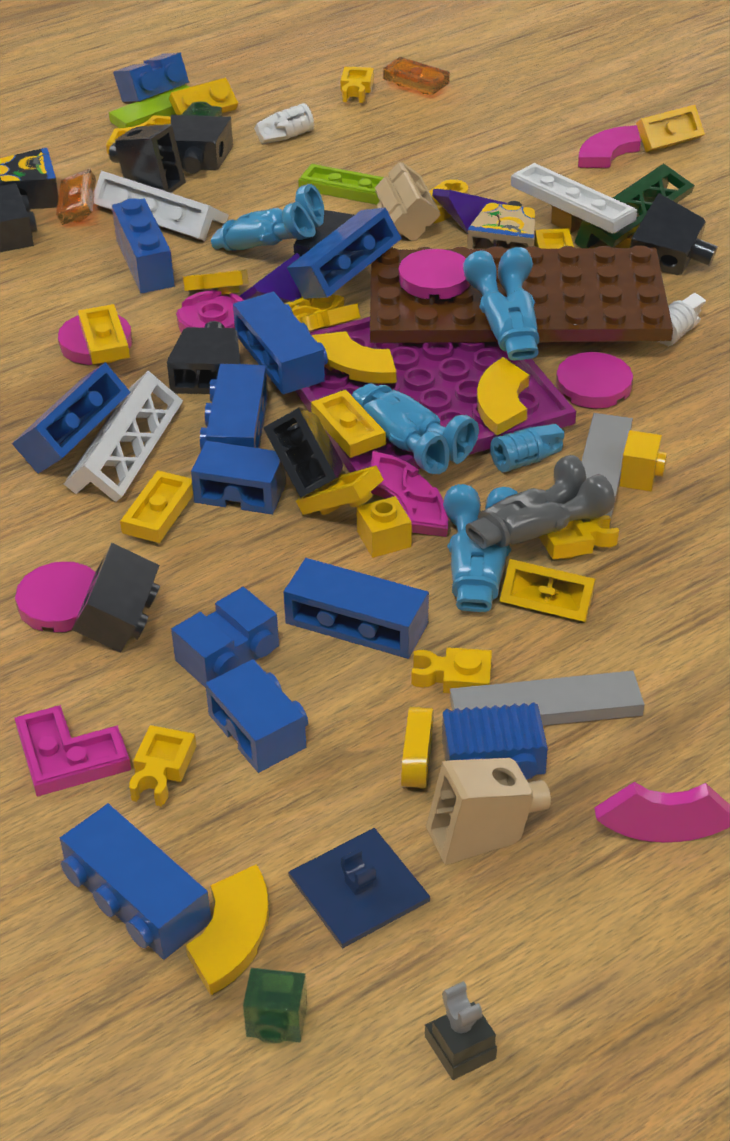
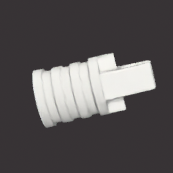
M302 103L298 106L290 107V109L276 112L258 122L255 126V131L260 142L267 144L287 140L298 134L301 135L314 129V120L309 107Z
M693 293L683 301L675 300L668 306L673 326L672 341L657 342L672 346L683 335L694 328L701 320L698 315L706 300L697 293Z

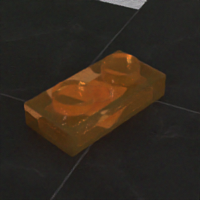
M398 57L383 68V79L393 82L399 87H409L419 90L425 95H434L450 83V72Z
M90 168L64 178L60 182L56 215L62 225L72 221H83L93 213L96 178Z

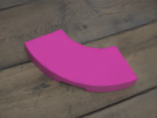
M637 125L607 129L588 138L579 150L578 167L609 168L612 160L617 156L640 151L641 141Z
M373 451L371 467L377 465L384 480L371 493L385 499L396 496L412 522V533L446 537L448 516L443 507L444 500L438 489L432 487L419 474V469L408 462L392 455Z
M633 782L594 807L596 820L607 828L624 836L649 842L690 841L716 834L730 827V804L707 783L688 791L664 793L648 790Z

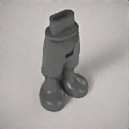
M568 455L556 463L553 475L555 484L546 491L531 488L504 498L491 507L480 511L478 519L466 525V533L472 541L484 549L494 544L506 547L509 543L514 545L548 533L557 532L565 528L571 521L580 519L591 520L609 513L615 502L612 485L601 474L587 478L585 468L579 458L574 455Z

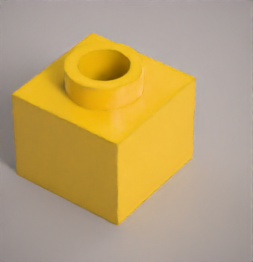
M629 430L622 458L619 487L652 492L655 476L663 477L666 465L667 452H660L662 435Z
M396 496L356 507L357 533L372 558L412 547V522Z

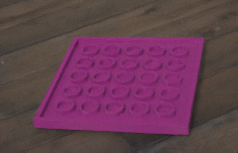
M370 317L309 332L311 335L346 331L349 337L361 346L373 349H390L396 368V383L375 385H387L392 390L394 389L410 396L435 413L440 419L441 426L446 427L458 415H468L478 423L479 434L476 444L469 455L490 449L491 441L495 437L528 427L557 424L560 428L576 423V410L532 359L510 360L507 351H503L498 342L370 343ZM504 357L529 374V386L520 392L518 396L519 401L527 408V420L496 435L484 424L478 413L477 388L481 376L489 366ZM324 367V382L296 390V393L308 411L311 412L312 401L343 390H347L352 395L355 390L369 383L351 380L347 373L335 368L330 371ZM326 431L349 473L371 467L373 451L395 456L417 469H421L417 465L412 451L399 449L388 438H386V445L350 458Z

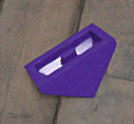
M433 189L432 196L467 234L468 228L486 204H507L453 190Z
M296 253L239 297L247 300L275 292L283 303L300 299L301 293L287 269L289 265L300 258L299 254Z

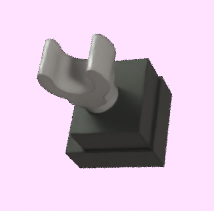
M464 981L443 991L442 997L446 1008V1015L425 1024V1038L452 1081L495 1060L497 1055V1046L495 1045L496 1033L482 1014L480 1004L469 1002L466 994L467 986Z

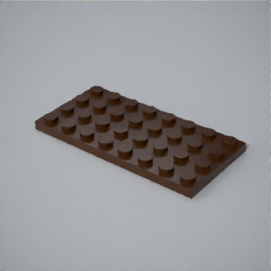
M530 246L524 248L531 255L533 267L529 276L523 282L522 288L530 293L535 300L534 311L539 342L672 341L673 326L656 248H648L646 246H634L632 248H612L609 246L575 248L564 246L560 249H541ZM391 247L371 263L370 343L498 342L485 313H482V310L479 308L483 295L471 285L460 295L449 299H439V294H429V299H422L409 294L400 286L398 267L401 261L411 253L432 248L421 247L411 250H398ZM456 247L444 249L459 253L465 258L476 251L489 252L496 265L498 290L507 297L499 281L498 266L501 257L509 249L502 247H491L489 249Z

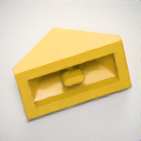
M509 559L500 602L586 622L596 579Z

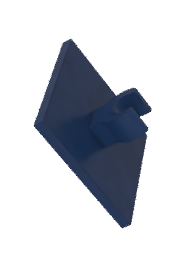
M375 827L288 872L290 879L342 949L430 902V895Z

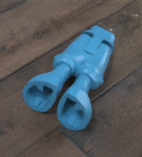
M303 185L296 191L295 202L287 204L283 210L272 208L242 215L237 220L232 219L224 223L222 228L218 229L212 236V247L214 249L225 248L228 251H235L257 246L276 245L286 239L302 240L313 237L316 233L315 228L321 226L324 221L322 197L314 185Z
M514 247L507 250L501 257L498 266V277L501 286L507 294L506 297L498 290L496 282L497 270L492 255L487 251H476L470 254L463 263L464 276L473 288L482 293L483 296L479 308L482 310V313H485L500 348L503 351H507L510 360H524L536 357L539 353L537 348L539 333L537 332L534 311L535 300L530 293L522 288L523 282L527 279L533 267L530 253L522 247Z
M369 383L352 393L353 398L386 432V438L399 449L412 451L417 465L428 473H443L448 467L449 460L455 464L461 463L476 444L479 426L468 415L455 416L444 427L441 426L440 419L435 413L410 396L394 389L392 390L387 385L376 386L373 383Z
M458 484L447 490L443 501L444 510L451 522L457 526L458 531L457 534L451 537L447 545L451 553L452 593L457 597L456 606L462 611L487 612L492 607V600L498 596L506 556L511 552L510 544L506 547L494 544L483 549L468 537L465 527L468 523L478 519L479 512L481 511V501L478 492L473 487ZM499 487L492 490L487 497L485 509L518 492L509 487Z

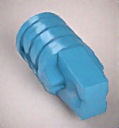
M557 424L528 427L495 437L490 445L493 462L498 470L504 473L530 465L531 463L540 462L542 459L562 450L565 432Z

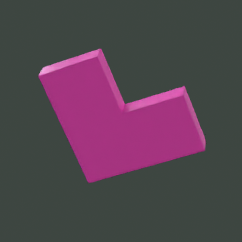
M61 705L14 717L37 797L131 770L130 759L118 725L71 738Z

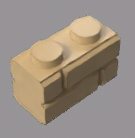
M398 162L388 173L389 177H384L375 187V192L380 200L377 207L387 209L400 236L404 235L411 241H416L426 231L425 227L430 226L440 216V211L421 175L403 162Z

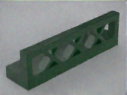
M663 163L612 197L637 209L639 217H636V221L616 233H611L582 220L574 243L580 248H589L599 240H602L613 248L636 232L658 193L678 203L692 193L695 185ZM671 183L676 188H678V190L667 189L668 184Z

